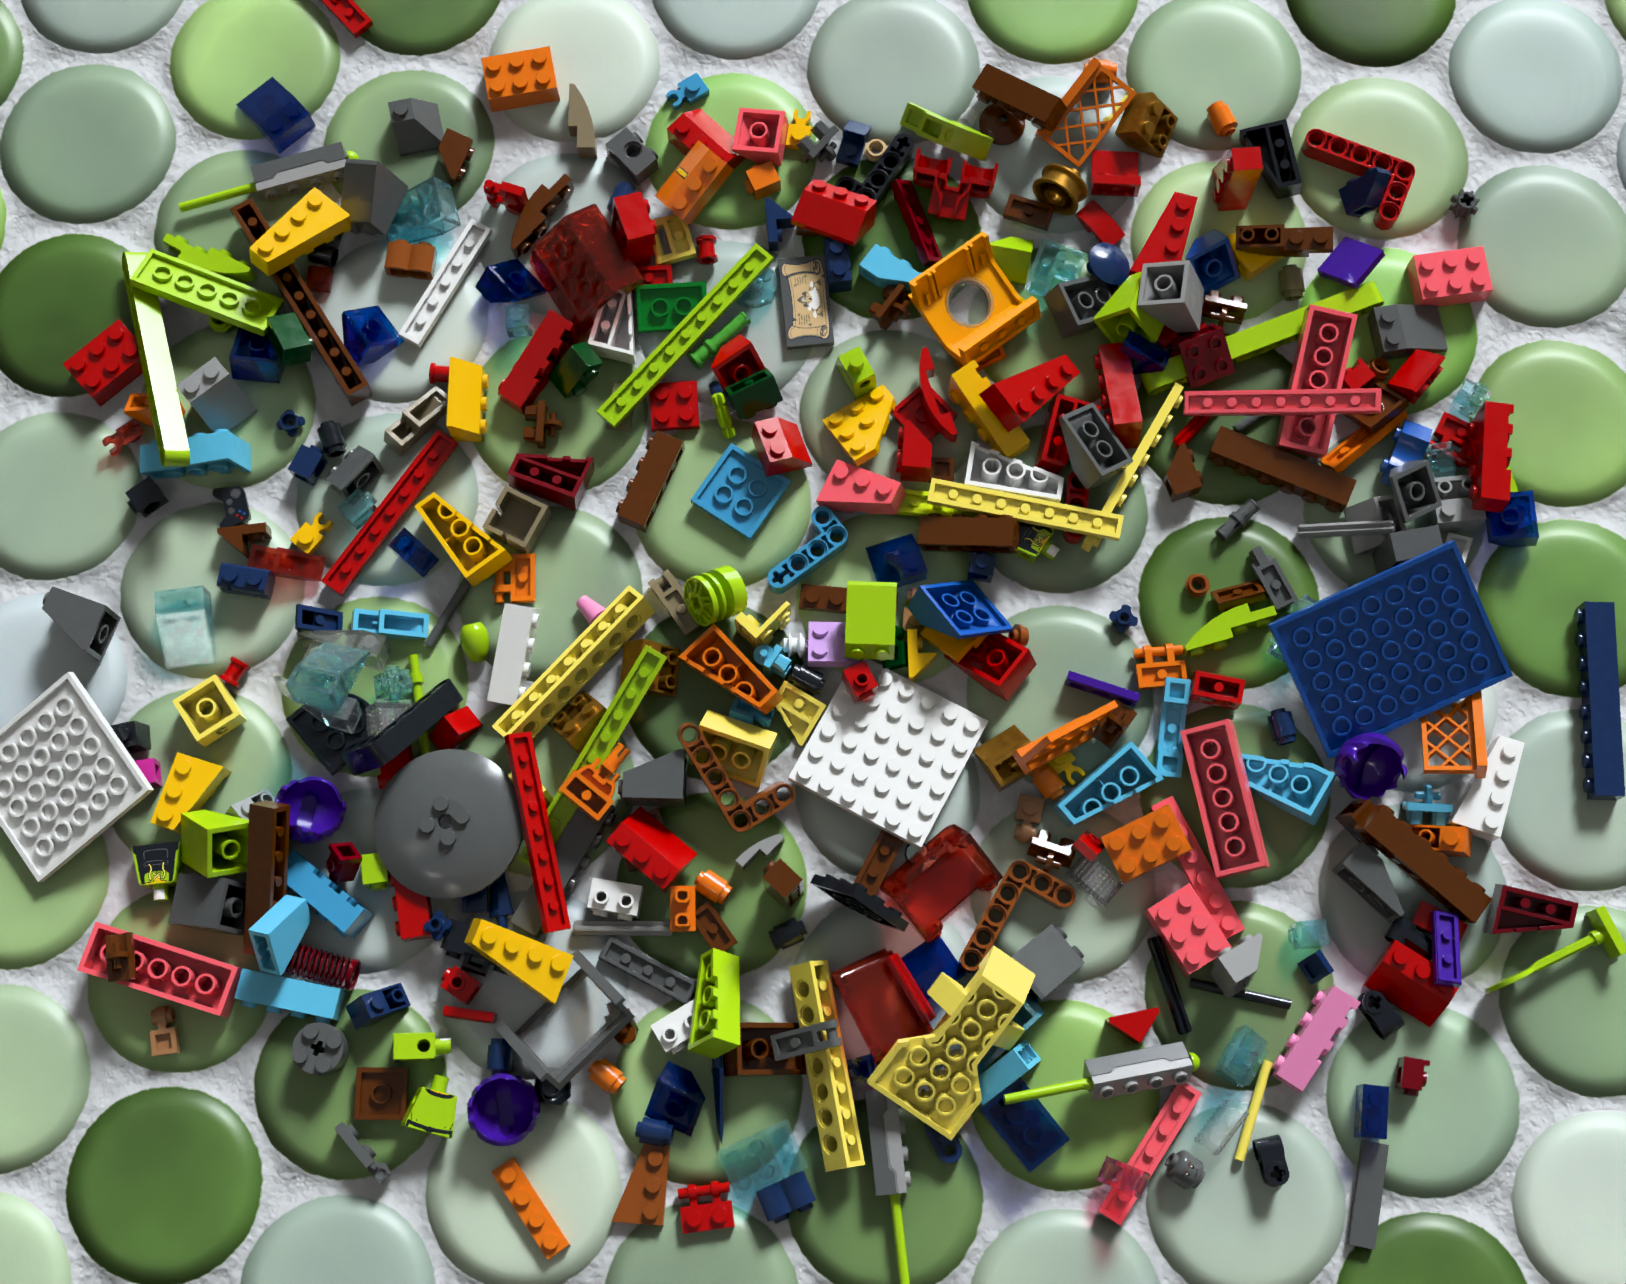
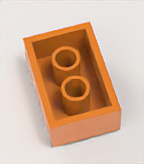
M550 46L481 58L488 100L492 112L560 101Z
M1169 804L1100 837L1122 882L1125 884L1193 851Z

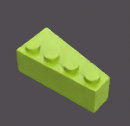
M712 948L700 956L688 1051L715 1059L740 1046L739 956Z

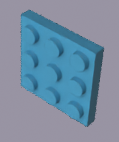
M731 443L691 498V503L751 541L790 486L791 480L781 474L766 477L761 461Z

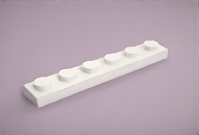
M473 219L469 221L398 333L400 338L419 348L422 346L492 235L491 228Z

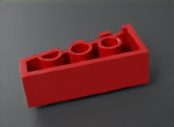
M1260 146L1231 148L1213 168L1215 183L1213 202L1217 203L1218 211L1245 210L1263 170Z
M1174 192L1131 267L1128 277L1141 272L1145 263L1182 261L1198 197Z
M549 310L508 377L500 383L498 395L502 402L525 415V406L534 403L550 381L548 376L569 347L579 342L575 326L572 322L553 310Z
M1127 342L1098 345L1097 355L1093 356L1094 368L1098 369L1099 373L1097 375V384L1102 393L1101 404L1104 409L1105 420L1125 449L1138 448L1143 420Z
M1064 354L994 383L981 392L979 396L1007 432H1010L1025 422L1080 372L1068 356Z
M1485 401L1472 422L1467 424L1466 437H1469L1467 457L1470 458L1468 478L1472 479L1469 499L1472 500L1473 510L1501 513L1510 501L1511 470H1506V468H1508L1512 457V448H1507L1510 435L1513 434V424H1508L1509 415L1514 413V404Z

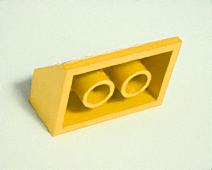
M450 357L446 426L456 442H483V434L487 433V420L484 419V411H488V397H485V389H489V375L485 374L481 365Z

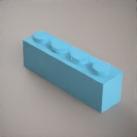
M242 968L234 999L242 1001L241 1006L256 1009L257 1004L266 1006L265 1011L280 1014L283 1009L291 1011L290 1016L305 1019L307 1014L316 1016L315 1021L330 1024V1020H339L346 991Z

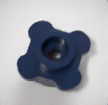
M289 409L281 415L280 421L276 425L279 430L286 431L290 437H295L298 434V429L305 425V419L302 416H297L293 410Z
M1122 605L1120 610L1112 611L1109 614V619L1113 621L1119 633H1124L1130 626H1136L1138 623V618L1133 616L1129 605Z
M439 910L435 911L433 917L424 924V930L430 932L435 941H439L442 937L447 936L452 927L451 920L445 918L443 912Z

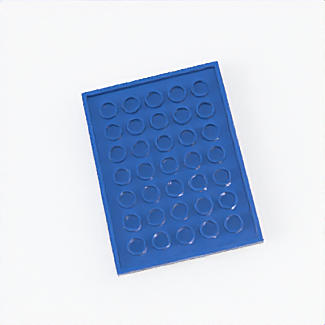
M1454 540L1268 624L1325 754L1329 759L1337 755L1343 743L1357 735L1369 732L1388 733L1513 676Z

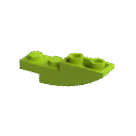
M912 102L907 103L900 121V125L915 131L921 137L986 161L994 140L955 120H948Z
M169 233L162 240L168 250L179 255L177 258L238 282H251L257 278L252 271L253 267L248 262L242 259L240 261L233 259V256L224 249L219 251L211 247L207 252L200 246L192 247L180 235L174 237Z
M1248 603L1220 614L1204 625L1190 639L1183 649V656L1190 654L1191 657H1197L1204 654L1205 650L1214 648L1215 651L1224 649L1229 646L1228 643L1233 639L1232 632H1234V635H1238L1248 631V627L1257 625L1258 628L1268 626L1277 615L1274 605L1250 612Z

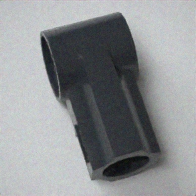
M344 233L338 234L329 243L326 244L324 242L314 248V251L308 254V260L333 268L338 259V247Z
M1403 916L1395 919L1384 935L1385 939L1388 942L1396 939L1430 961L1432 959L1431 939L1417 930V926Z

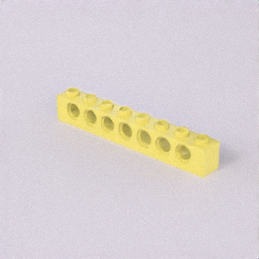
M629 585L492 725L493 729L504 740V736L508 734L531 731L533 739L624 645V642H627L655 613L645 597Z
M828 960L808 961L789 967L799 1027L802 1028L829 1020H837V1036L841 1038L842 1046L805 1055L825 1172L865 1165ZM822 1031V1040H828L826 1031Z

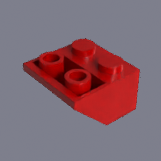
M1416 349L1386 386L1408 400V404L1414 405L1444 369L1440 365L1445 360V357Z
M904 420V428H899L897 450L902 451L897 452L896 473H901L900 481L929 483L932 444L910 420Z

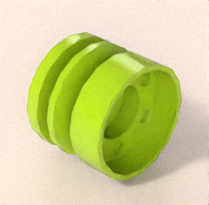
M724 565L707 573L693 576L687 579L684 584L685 604L690 615L699 625L709 626L724 618L727 619L738 615L740 612H744L747 607L748 596L745 584L739 573L731 566Z

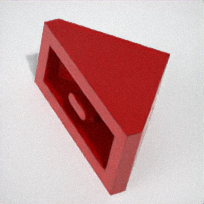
M466 706L443 716L428 737L439 750L453 749L483 725L470 708Z
M1156 1007L1105 1019L1106 1024L1134 1043L1139 1044L1159 1014V1008Z

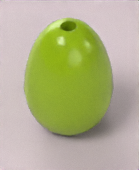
M481 622L463 625L460 630V643L464 653L474 663L484 661L488 655L490 644L486 627Z

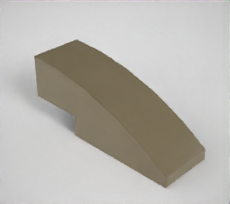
M569 84L568 128L570 136L577 137L579 158H597L596 136L588 106L575 84Z
M437 385L405 409L402 412V417L384 431V442L400 456L403 455L447 411L448 395Z

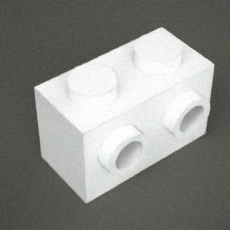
M593 878L587 908L593 911L592 915L607 917L608 914L618 915L617 919L622 921H632V918L639 919L644 888L640 885Z
M695 999L650 1025L667 1054L672 1051L673 1055L687 1047L685 1043L689 1041Z

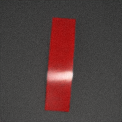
M925 347L922 349L918 380L921 399L934 426L947 440L953 443L957 440V431L950 412L940 414L928 379L934 377L935 368L928 348Z

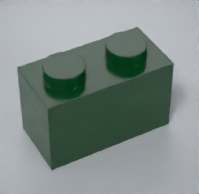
M292 312L267 317V337L282 366L310 362L311 351H314V343L312 338L307 336L306 330L296 313Z
M587 342L571 345L548 378L564 398L579 397L587 390L586 386L599 374L598 370L602 366L603 361Z
M767 368L724 388L732 409L740 420L752 418L757 412L773 408L778 402L783 400L774 375Z

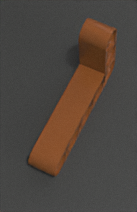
M689 722L683 723L678 727L677 738L683 749H685L686 754L726 821L735 831L745 832L793 802L795 791L789 784L783 781L773 783L743 802L701 730ZM687 728L695 730V737L690 741L683 739V732ZM701 749H705L708 753L707 759L704 762H697L695 758L696 753ZM712 771L720 772V780L717 783H710L708 780V776ZM786 787L788 790L787 797L782 800L777 799L776 793L778 789ZM726 792H731L733 794L732 802L727 805L722 804V795ZM765 800L767 803L766 810L757 813L755 810L756 803ZM739 813L745 814V822L740 826H736L734 824V817Z
M1014 861L1009 866L960 956L959 965L961 969L967 973H974L979 970L978 965L994 944L1022 890L1056 909L1066 910L1075 902L1076 893L1074 889L1026 861ZM1013 868H1023L1026 874L1025 877L1022 879L1014 877L1012 873ZM1042 879L1046 881L1047 890H1037L1035 880ZM1010 889L1014 894V898L1010 901L1002 899L1000 895L1001 890ZM1060 891L1066 892L1070 897V901L1066 904L1060 903L1057 899V893ZM992 910L998 911L1002 916V920L998 923L990 921L988 917L989 912ZM984 932L988 934L990 942L987 945L979 944L976 940L978 933ZM968 954L976 956L978 959L977 966L968 967L964 962V957Z

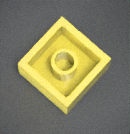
M215 674L172 701L196 741L204 747L247 721L223 680Z

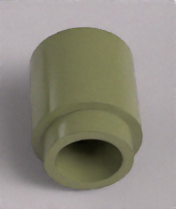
M1295 264L1284 266L1283 270L1278 272L1281 295L1284 296L1285 301L1302 299L1305 292L1302 268L1297 267Z

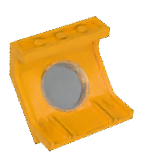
M983 231L909 282L911 293L908 297L945 351L964 366L974 359L978 363L1041 318L1038 300L1033 296L1025 300L1017 293L996 263L992 254L989 236Z

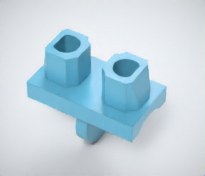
M776 644L773 650L768 645H760L754 650L753 658L758 665L763 666L764 675L771 678L774 673L785 680L792 669V660L783 655V648Z
M1424 785L1423 792H1414V798L1422 799L1423 802L1402 801L1401 809L1406 810V821L1408 824H1422L1423 811H1431L1430 824L1446 826L1448 812H1453V805L1432 803V800L1441 799V793L1433 792L1431 785Z

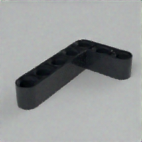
M447 678L432 688L376 736L354 743L341 752L339 756L354 776L380 768L394 759L463 700V697L450 678Z

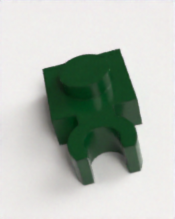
M895 626L894 660H882V669L894 670L908 666L907 642L902 641L904 628L901 626Z

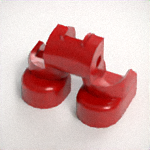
M917 148L913 181L918 186L933 189L928 214L937 216L936 219L945 217L953 219V222L955 220L965 221L970 197L988 199L993 194L999 164L995 163L994 169H986L972 166L964 160L961 181L958 188L947 186V177L950 174L952 158L940 160L926 157L921 154V149Z

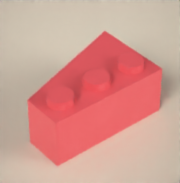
M837 459L816 502L819 506L828 507L831 511H844V513L856 511L866 512L867 514L897 515L906 492L901 482Z

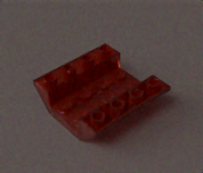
M596 204L589 205L564 216L532 246L529 264L562 316L574 324L578 338L593 326L594 321L591 317L617 293L629 294L644 280Z

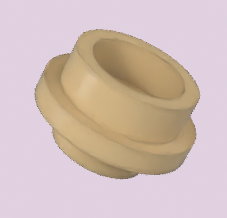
M879 139L869 141L864 148L866 158L872 162H878L887 146ZM877 149L880 153L874 154L872 151Z

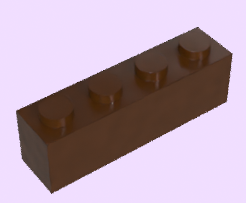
M989 64L985 65L972 86L978 94L976 97L985 104L991 102L995 104L994 106L1004 113L1010 111L1020 121L1028 120L1034 127L1042 131L1045 128L1053 132L1067 110L1060 97Z
M658 430L654 437L651 436L646 445V450L648 451L644 458L641 457L636 466L638 472L634 479L631 478L626 487L628 493L624 500L621 499L616 508L619 522L645 533L685 450L684 441Z
M930 513L928 516H920L917 544L923 551H983L988 553L1017 554L1020 524L1010 515H999V518H991L984 514H977L975 517L952 514V517H943L941 514Z
M779 859L777 862L772 860L763 869L764 876L762 879L765 891L787 911L804 893L803 879L782 859Z

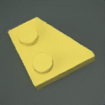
M784 680L778 690L784 699L776 706V709L780 712L798 744L804 746L826 710L827 705Z

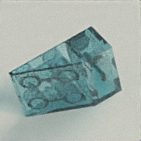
M432 176L407 190L386 234L388 242L403 239L410 244L443 235L460 226L461 223L450 183Z
M203 585L154 591L155 615L166 669L216 663L211 593Z
M324 642L295 666L286 682L293 702L339 712L370 652Z
M788 1119L717 1151L737 1200L808 1169Z

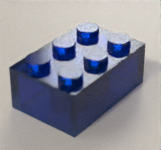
M1020 1077L982 1107L979 1112L1025 1171L1030 1173L1068 1142L1070 1138L1038 1099L1008 1105L1004 1104V1094L1030 1089Z

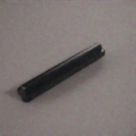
M1160 936L1151 937L1147 940L1177 1032L1179 1035L1192 1031L1162 939Z

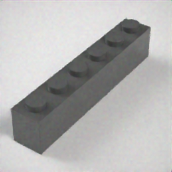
M613 805L609 807L598 822H594L577 808L554 846L564 896L567 891L571 892L578 881L575 877L580 869L584 870L591 859L589 854L593 847L597 849L604 837L601 834L605 827H610L616 818L614 812L616 809ZM533 882L510 922L539 939L541 935L545 936L546 934L543 932Z

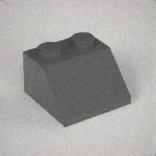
M358 445L345 455L344 461L339 466H335L330 470L326 481L333 490L352 505L384 469L372 452Z
M1429 460L1407 461L1390 470L1389 480L1403 523H1408L1442 506Z

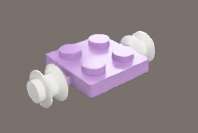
M809 622L808 640H806V643L801 633L798 638H792L790 633L789 638H784V653H788L789 658L792 653H798L801 658L805 653V648L808 650V667H851L857 664L856 659L845 658L846 622Z

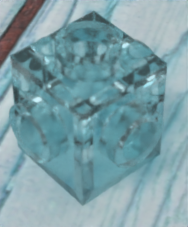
M1466 378L1454 396L1451 406L1458 409L1461 415L1467 418H1474L1484 402L1489 401L1492 392L1488 391V387L1480 382L1474 383Z
M388 666L384 668L383 672L373 677L376 701L397 703L403 701L404 697L412 693L413 682L410 678L409 669H399V666Z

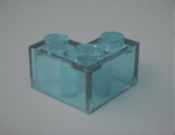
M1043 238L1027 278L1025 291L1044 297L1050 291L1054 278L1063 281L1079 279L1088 253Z

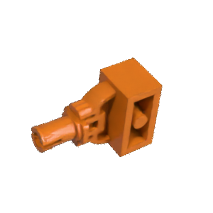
M619 742L598 769H596V766L601 762V759L597 757L592 764L583 766L578 771L573 770L557 789V792L594 822H598L614 801L611 798L615 791V783L620 778V775L616 773L611 780L610 777L631 753L626 748L618 757V753L624 747Z

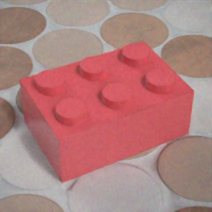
M1483 246L1413 255L1406 266L1415 305L1442 307L1485 301L1493 291Z
M1190 883L1144 912V915L1157 935L1161 937L1164 946L1184 977L1217 958V954L1227 947L1232 948Z

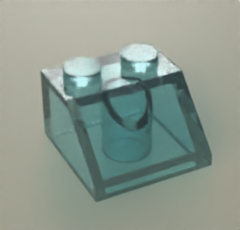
M1246 1024L1236 1028L1212 1073L1238 1088L1244 1087L1245 1084L1249 1086L1256 1074L1253 1071L1256 1063L1259 1062L1261 1064L1267 1055L1268 1050L1265 1047L1268 1042Z

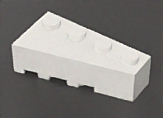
M971 442L964 484L1060 503L1064 482L1063 477L1036 466L1032 468L1023 464L1021 460L1016 458L1010 459L1000 455V452L996 450H988L980 447V444L976 442Z

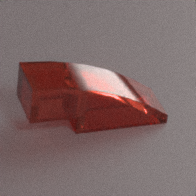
M252 544L247 566L270 570L276 577L321 582L326 557L281 547L275 549Z

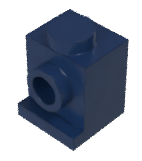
M978 551L976 554L971 553L967 580L991 583L995 556H990V553Z

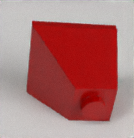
M739 334L720 348L710 368L725 392V387L765 369V366L751 341Z

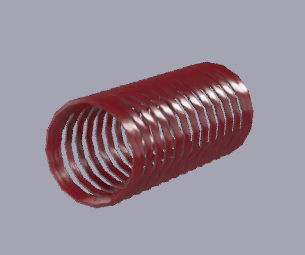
M299 943L285 969L287 974H297L298 977H307L308 980L313 978L314 981L318 980L319 983H329L330 986H340L341 989L345 988L351 991L357 982L361 962L355 958L350 961V957L345 959L344 955L339 957V954H336L334 956L333 952L329 954L328 951H325L323 953V949L318 951L317 948L312 949V946H309L307 949V945L302 947V944ZM298 947H299L298 956H297L296 961H295V963H294V965H293L294 957H295L296 951H297V949H298ZM305 948L302 961L299 965L301 954L303 952V949ZM310 950L309 958L304 968L305 960ZM314 952H315L314 961H313L312 966H311V968H310V963H311L313 954H314ZM320 953H321L318 966H317V968H316V970H315L318 957H319V955H320ZM325 955H326L325 963H324V966H323V968H322V970H321L322 962H323V959H324V957H325ZM330 957H331V962H330L328 971H327V973H326L327 965H328L329 959H330ZM336 958H337L336 965H335L334 971H333V973H332V968H333L334 962H335V960H336ZM341 960H342L341 968H340L339 973H338V975H337L338 968H339L340 962H341ZM346 963H347V967H346L344 976H343V978H342L343 971H344L345 965H346Z

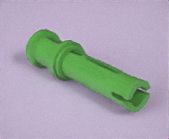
M741 311L710 339H703L701 341L702 344L694 351L686 353L692 365L701 370L706 361L711 357H716L723 345L747 325L751 324L750 319L746 320L748 316Z

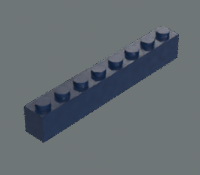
M1585 601L1574 612V621L1578 624V633L1575 638L1576 647H1579L1577 670L1580 671L1581 678L1578 683V693L1582 697V705L1579 708V717L1583 719V729L1580 734L1581 743L1584 744L1582 767L1585 768L1586 778L1583 780V790L1587 793V800H1619L1625 797L1615 606L1614 602Z

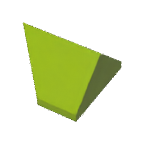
M1010 236L990 242L996 263L1011 283L1026 285L1034 240Z

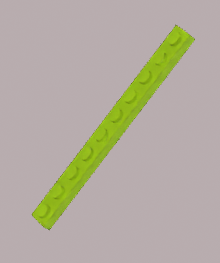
M755 243L596 411L597 415L616 429L771 265L774 257Z
M645 645L567 777L573 770L578 771L583 766L592 764L597 757L601 759V762L596 766V769H598L611 753L668 657ZM559 792L556 793L547 808L554 846L577 809L575 805ZM525 845L517 860L530 867L527 847Z

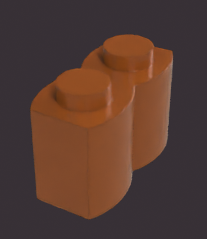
M403 239L388 242L384 265L386 274L395 277L433 280L437 259L436 248L428 242L409 244L408 241Z

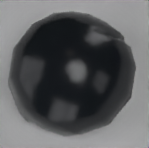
M553 1067L549 1068V1070L553 1074H555L560 1069ZM536 1077L534 1087L543 1105L549 1107L561 1106L571 1097V1081L559 1091L549 1080L545 1079L542 1082Z

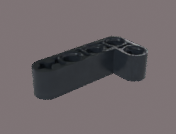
M906 133L896 135L863 183L850 176H841L837 179L835 186L849 188L851 192L863 194L877 200V208L890 190V183L899 177L912 158L913 138ZM886 164H894L895 167H893V168H888V167H886L885 165H886ZM882 182L883 185L875 186L873 183Z

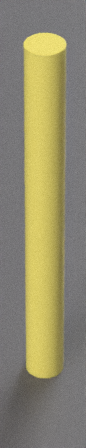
M1262 1061L1234 1159L1241 1162L1245 1160L1273 1064L1270 1061Z

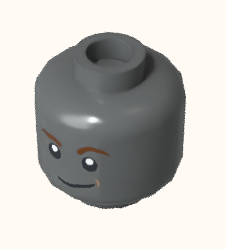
M1186 1150L1179 1151L1176 1154L1171 1153L1166 1159V1177L1184 1190L1196 1188L1200 1185L1205 1172L1203 1171V1163Z

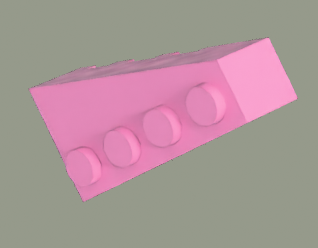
M1335 985L1324 989L1322 992L1320 990L1317 991L1311 1001L1314 1004L1309 1013L1305 1012L1298 1022V1025L1301 1027L1297 1034L1292 1033L1286 1041L1285 1046L1288 1049L1283 1056L1279 1055L1272 1065V1068L1275 1070L1271 1076L1297 1093L1303 1092L1322 1062L1319 1060L1320 1056H1325L1332 1048L1335 1041L1332 1038L1334 1033L1336 1035L1339 1034L1349 1022L1347 1020L1348 1017H1346L1349 1010H1356L1361 1003Z

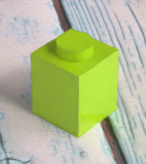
M379 853L361 855L363 885L371 888V891L385 890L386 885H391L389 871L383 864Z

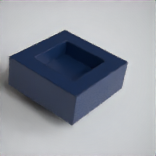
M489 887L476 894L462 898V912H488Z
M1320 949L1297 963L1311 985L1334 971Z

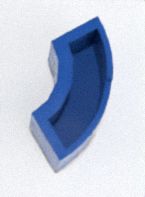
M1406 419L1401 428L1397 426L1391 439L1395 442L1388 459H1383L1379 469L1380 472H1383L1380 482L1391 486L1389 480L1391 469L1407 461L1422 460L1430 443L1433 429Z

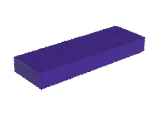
M1072 671L1068 672L1064 683L1066 686L1115 701L1118 699L1123 704L1131 707L1136 706L1140 697V693Z
M1433 910L1430 913L1433 984L1458 988L1462 985L1458 914Z

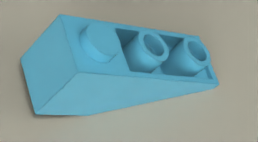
M877 244L872 247L859 264V275L877 287L885 288L887 285L897 287L900 283L905 285V291H911L909 282L923 273L914 270L912 265L906 260L896 258L887 247H880Z

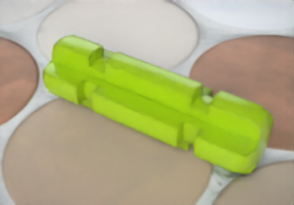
M719 392L711 395V401L713 406H715L714 410L719 425L722 427L723 437L725 439L735 437L736 431L733 425H731L733 422L728 407L724 404L726 401L723 393Z

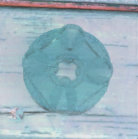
M768 267L756 279V282L761 285L757 289L749 287L737 299V303L748 308H760L772 303L778 288L775 272Z

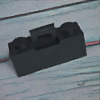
M450 918L452 922L451 930L443 938L440 948L446 950L445 955L460 960L461 955L465 956L461 969L486 977L490 965L494 966L493 971L507 975L500 967L464 942L471 925ZM472 956L484 959V964L471 962Z

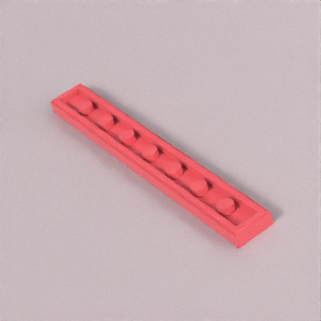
M1382 389L1184 391L1183 415L1187 417L1381 414Z

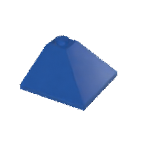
M973 580L920 585L907 607L920 624L956 639L1008 633L1014 629Z

